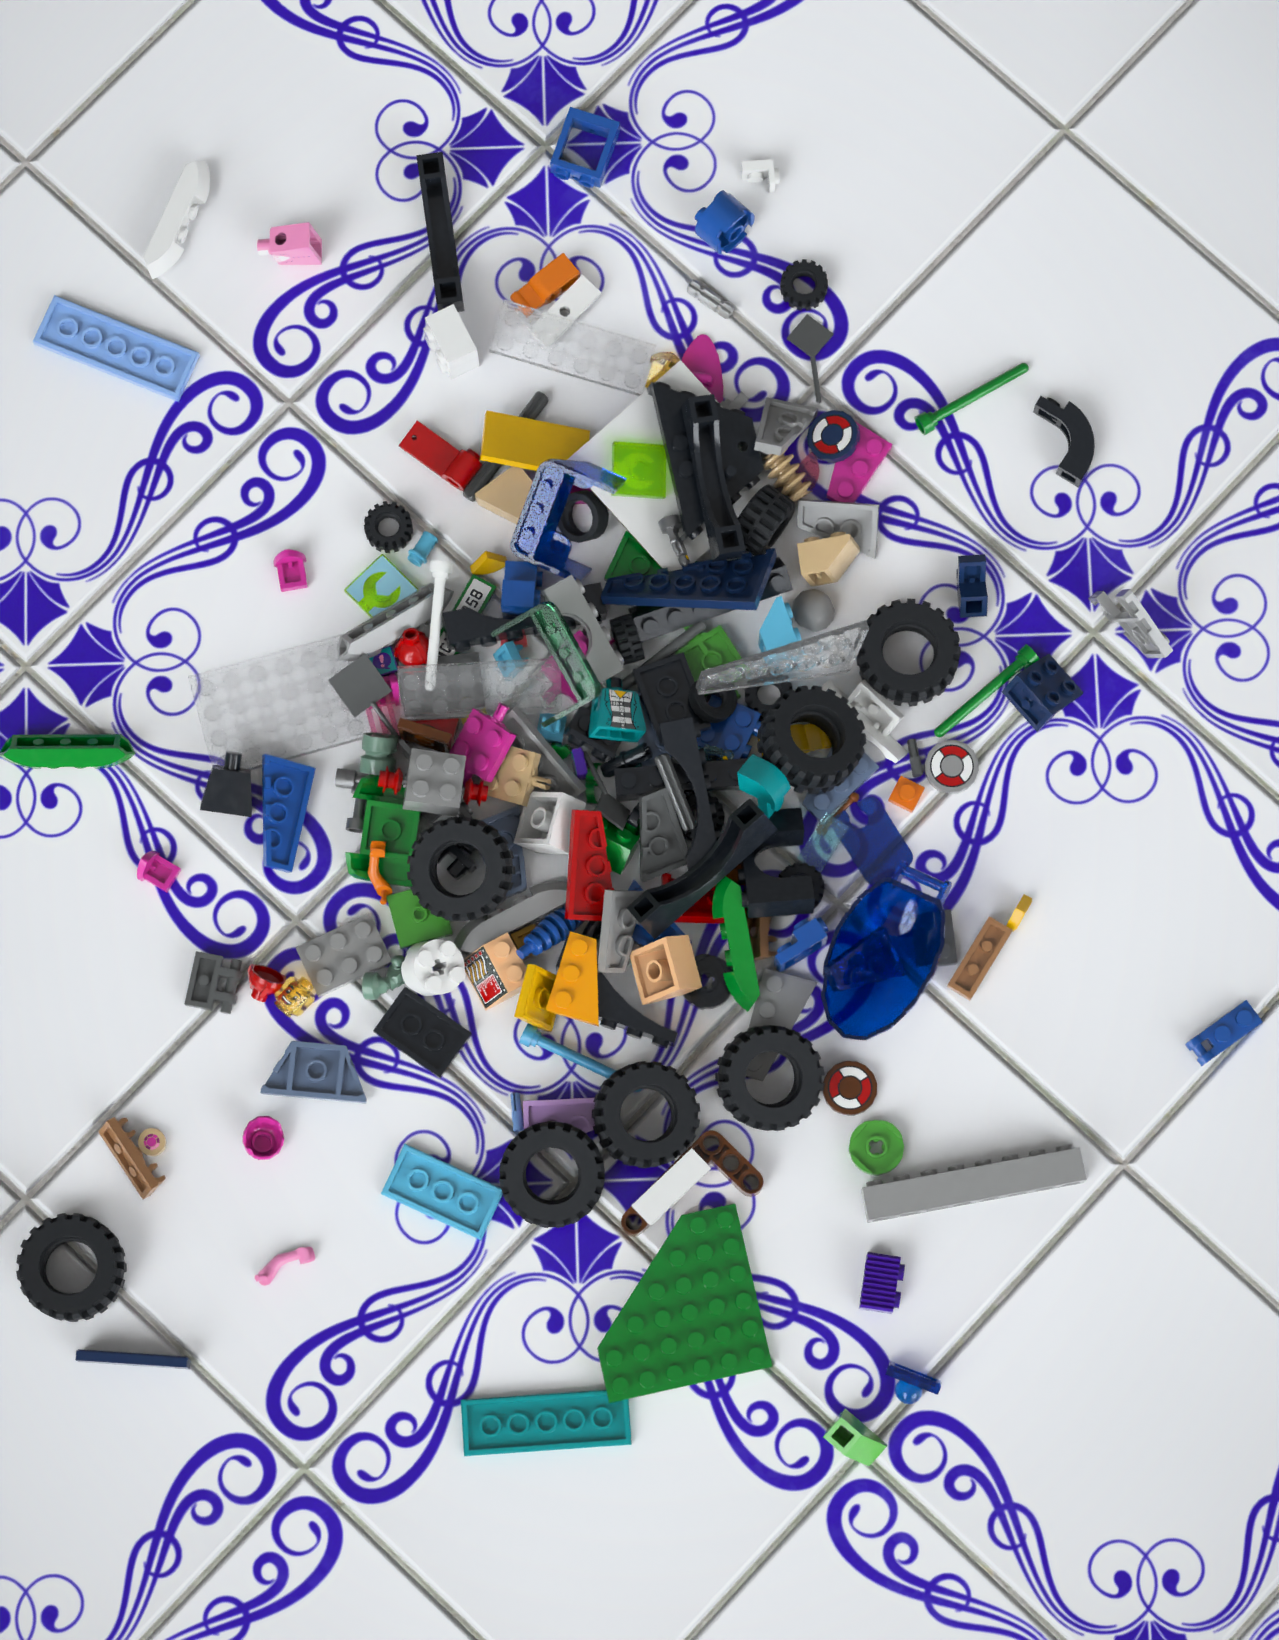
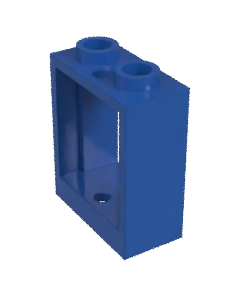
M570 107L550 162L551 173L562 180L573 179L579 181V184L588 188H593L594 186L600 188L620 134V122ZM572 127L607 138L596 171L561 160Z

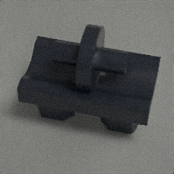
M465 843L451 845L439 857L438 864L447 854L455 859L446 870L457 881L468 871L472 874L477 868L475 866L476 863L463 852L465 850L472 855L476 851L472 845Z

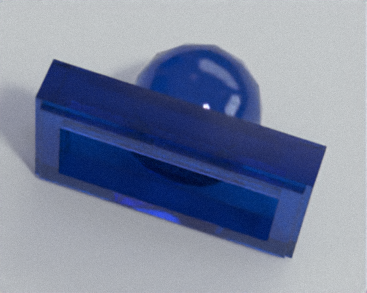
M892 1361L889 1362L885 1375L899 1380L895 1387L896 1397L902 1403L909 1405L920 1400L923 1389L938 1395L942 1384L939 1379Z

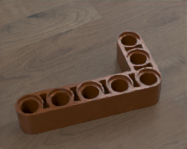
M710 1130L703 1133L653 1183L655 1184L691 1148L708 1165L712 1164L745 1196L753 1197L758 1195L762 1190L764 1181L761 1173L720 1133ZM707 1138H715L719 1142V1147L715 1151H708L703 1143ZM727 1157H734L738 1160L739 1166L735 1170H727L723 1165V1161ZM748 1176H753L758 1180L759 1185L754 1190H748L744 1187L743 1180ZM632 1206L623 1214L621 1219L623 1231L633 1237L639 1236L650 1226ZM630 1216H637L641 1219L642 1224L640 1228L631 1230L626 1226V1220Z

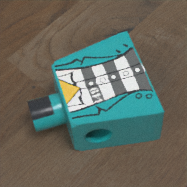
M609 678L606 680V688L600 689L593 698L589 738L637 743L646 733L639 696L635 691L623 690L621 678Z

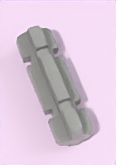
M693 280L687 287V293L694 298L697 296L700 302L713 311H718V314L725 319L732 315L734 311L732 304L727 301L723 302L722 297L707 287L703 288V284L699 281Z

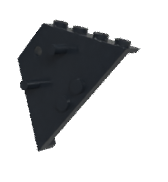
M652 382L648 386L647 392L648 395L653 397L684 532L681 540L685 541L689 537L692 541L703 531L701 526L705 522L681 406L687 398L696 397V395L688 391L678 392L663 382ZM716 402L719 417L722 464L728 493L733 505L742 497L739 493L742 489L747 487L750 490L761 480L758 475L764 470L760 451L754 450L757 437L752 418L746 416V413L741 410H729L721 407V404ZM738 443H740L742 451L738 449Z

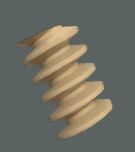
M784 451L780 456L775 454L767 455L762 459V461L766 460L763 467L764 470L772 469L767 476L768 479L777 478L773 485L774 488L783 487L781 493L789 496L794 502L812 492L807 491L811 481L803 483L801 481L806 475L805 472L797 474L795 472L800 464H790L794 457L793 454L785 456Z

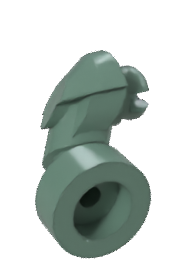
M395 955L391 958L392 964L388 967L385 978H382L378 972H366L362 981L364 999L377 1000L381 994L386 993L389 989L393 991L395 988L405 984L401 972L402 962L405 960L403 955Z

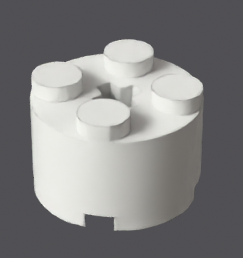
M442 939L414 944L406 952L407 955L401 966L405 984L412 991L424 996L449 993L465 979L466 975L461 952L452 941Z

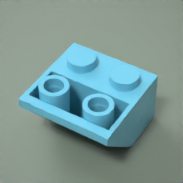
M782 596L776 597L759 630L758 645L767 669L797 659L798 650L801 649L800 643H802L800 632L797 627H792L791 618H793L790 604L788 602L784 603Z

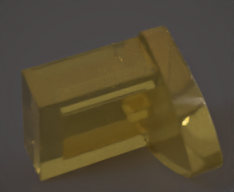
M660 352L652 355L650 358L652 364L645 387L648 388L652 382L655 383L678 363L680 359L672 352Z

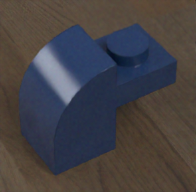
M985 554L958 556L956 578L960 618L987 616L988 594L985 582Z

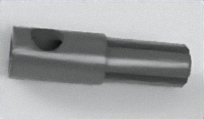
M909 739L907 744L912 776L919 777L923 775L917 741L916 739Z

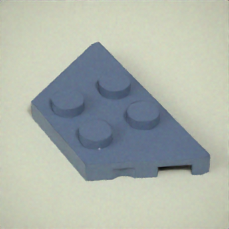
M291 1041L285 1050V1054L278 1061L265 1085L263 1084L260 1091L264 1095L367 1103L348 1048L344 1045Z

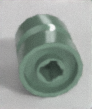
M376 732L363 733L362 749L365 751V754L361 756L359 771L365 774L379 775L380 770L385 771L386 766H388L390 772H395L396 759L392 757V754L397 752L398 736Z

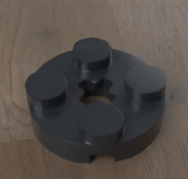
M709 954L695 956L701 982V976L706 975L707 978L713 977L714 981L711 983V988L707 989L704 986L683 995V997L689 1004L700 1010L717 1008L723 1005L731 995L725 983L723 973L731 972L732 969L730 966L727 967L726 961L720 957Z

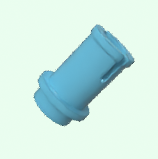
M424 531L415 547L408 551L409 556L407 559L418 567L426 564V558L435 544L438 543V539L433 534Z

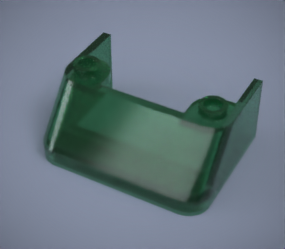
M550 601L536 605L491 632L492 637H495L531 617L578 702L542 722L543 728L595 700L601 693V685L560 610Z

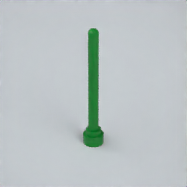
M1021 363L933 413L931 411L920 413L914 417L917 427L923 435L934 431L935 426L942 419L1026 373L1029 370L1028 364Z
M1025 644L1018 650V655L1015 656L1016 660L934 730L935 736L943 737L1022 668L1026 669L1040 660L1033 649Z

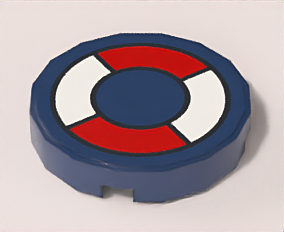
M838 410L824 412L815 418L807 434L808 446L813 454L820 460L822 459L829 463L840 462L851 456L856 450L857 442L860 440V430L851 415Z

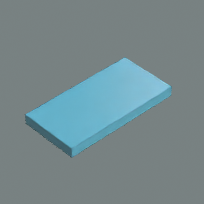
M404 1144L381 1195L481 1241L502 1198L503 1192L498 1186Z

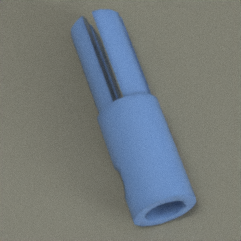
M515 1092L510 1094L513 1132H520L524 1130L520 1093Z

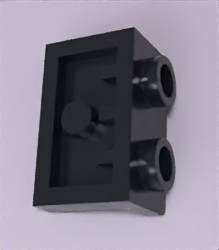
M580 705L563 733L569 737L567 741L578 748H582V746L592 750L591 755L602 762H605L606 759L613 760L622 741L589 738L591 711Z

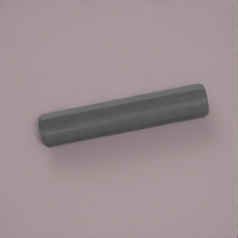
M667 753L655 757V762L664 785L668 790L681 827L684 831L691 830L697 824L670 756Z

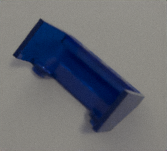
M545 460L536 471L510 542L512 553L516 557L560 577L567 578L572 575L574 579L578 578L582 583L591 573L592 568L568 558L572 549L571 541L561 532L556 531L572 486L575 485L582 489H588L594 485L615 494L625 484L627 478L587 461Z

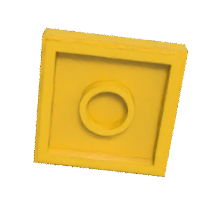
M534 964L527 965L514 1017L543 1031L552 1032L556 1014L546 1011V1007L555 982V974Z

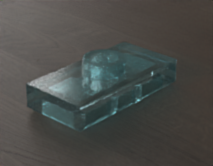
M826 812L799 854L798 859L808 863L809 866L813 865L821 873L850 826Z

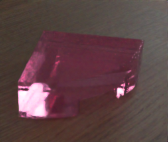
M813 452L799 463L800 466L795 471L796 474L805 472L806 475L801 481H811L809 486L811 490L815 487L819 478V464Z

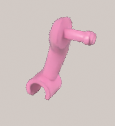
M300 1247L294 1251L276 1255L255 1275V1280L259 1281L261 1285H269L284 1264L298 1259L300 1264L314 1261L315 1254L313 1248Z

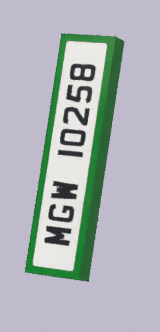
M473 574L452 611L471 608L482 614L497 587ZM442 627L438 657L460 654V652H455V649L448 650L444 628Z

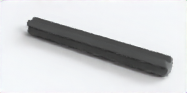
M540 391L536 392L518 417L535 420L548 403V397ZM485 461L463 491V496L474 502L476 500L475 493L489 483L502 464Z

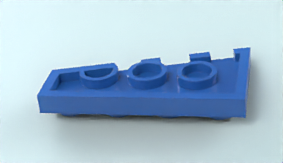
M268 754L262 755L263 866L291 873L316 768Z

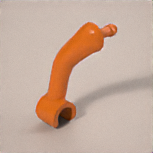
M371 841L368 876L377 894L381 896L380 903L385 905L387 903V896L393 892L389 883L379 872V857L385 858L386 842Z

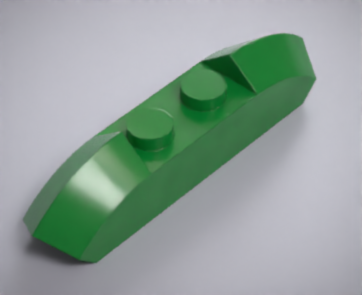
M122 734L12 735L0 750V757L15 765L31 769H41V767H48L50 769L59 767H75L78 769L93 767L101 769L121 764L136 754L130 741Z
M725 876L717 883L712 901L713 919L724 917L725 922L720 923L722 940L728 939L729 950L724 951L727 967L733 966V971L723 973L725 983L736 1002L748 1012L760 996L759 983L745 908L742 907L741 886Z

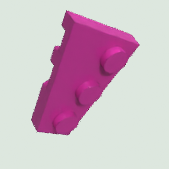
M857 423L860 430V440L857 442L856 450L851 456L835 463L827 498L835 502L855 503L891 450L892 444Z

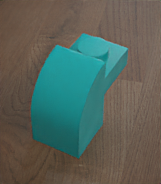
M752 754L737 772L739 790L758 799V807L768 818L775 811L780 810L784 802V796L791 787L785 775L775 765Z

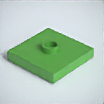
M411 889L387 896L400 949L411 947L419 942L453 935L450 921L431 914L429 909L423 908L419 903V898L417 895H413Z

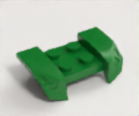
M366 775L359 781L352 797L366 799L367 803L360 853L345 852L348 873L354 878L371 882L368 876L371 841L386 842L385 858L379 857L380 874L390 885L412 887L411 880L407 878V872H410V864H407L408 856L412 855L413 849L411 847L414 841L418 840L421 812L403 809L405 793L403 785L396 795L392 788H387L382 793L383 787H378L379 775Z

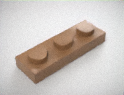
M989 916L947 987L970 1001L1013 930Z

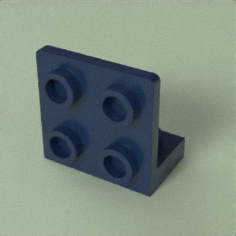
M1047 654L1018 673L1004 688L1002 693L1038 732L1056 713L1081 697L1083 691L1050 654Z

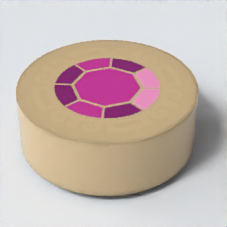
M146 1129L138 1138L139 1149L147 1156H158L166 1148V1137L158 1129Z

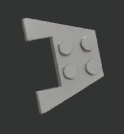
M1122 589L1115 596L1127 612H1121L1104 591H1097L1088 598L1094 606L1100 603L1107 612L1105 617L1111 623L1118 622L1125 630L1123 635L1147 658H1166L1173 651L1169 645V639L1157 628L1131 589Z

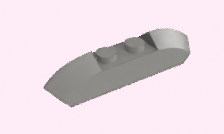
M434 584L426 585L341 635L337 644L338 659L355 661L364 654L368 658L374 657L381 653L382 647L394 644L406 629H419L423 623L425 626L431 623ZM447 588L444 591L443 611L454 591Z
M546 882L529 888L532 894L531 897L528 898L525 895L512 902V907L503 910V908L495 910L488 915L489 919L484 920L483 917L477 920H470L458 933L453 943L461 954L469 956L484 944L507 932L510 936L525 927L544 920L547 915L566 905L567 882Z

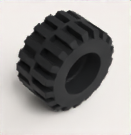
M770 484L762 487L751 498L738 517L745 549L754 556L765 554L766 550L774 545L795 511L796 503Z

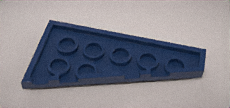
M775 548L767 549L766 554L752 556L751 552L744 553L740 559L712 562L711 559L689 563L688 566H682V569L674 571L662 568L658 569L657 574L643 576L639 572L608 578L601 594V600L603 604L757 610L777 557Z

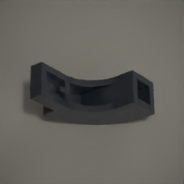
M1040 396L1035 404L1033 413L1059 428L1065 435L1068 443V452L1058 466L1056 475L1079 488L1088 473L1094 455L1095 443L1091 425L1083 412L1072 402L1069 401L1065 408L1062 409L1060 404L1054 399H1046Z

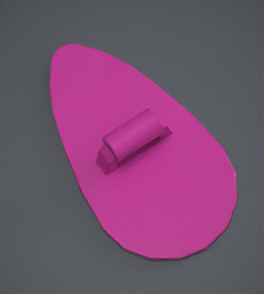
M701 334L689 345L681 361L711 394H714L715 399L721 403L723 401V379L719 355L711 339L707 335Z

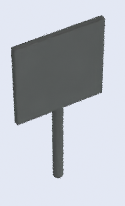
M366 654L328 680L354 717L372 706L390 733L398 736V741L401 740V737L376 704L377 701L392 690Z

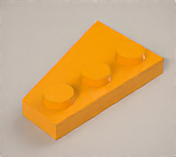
M570 931L546 1011L599 1027L597 939Z

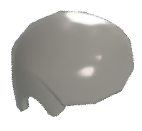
M810 589L802 591L793 600L792 605L795 621L812 632L826 629L834 619L835 609L832 602L820 590Z

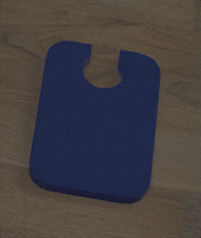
M869 796L856 803L859 809L868 817V823L865 827H853L848 813L844 810L834 817L832 828L865 881L872 886H877L910 866L913 861V854L880 801L875 797Z

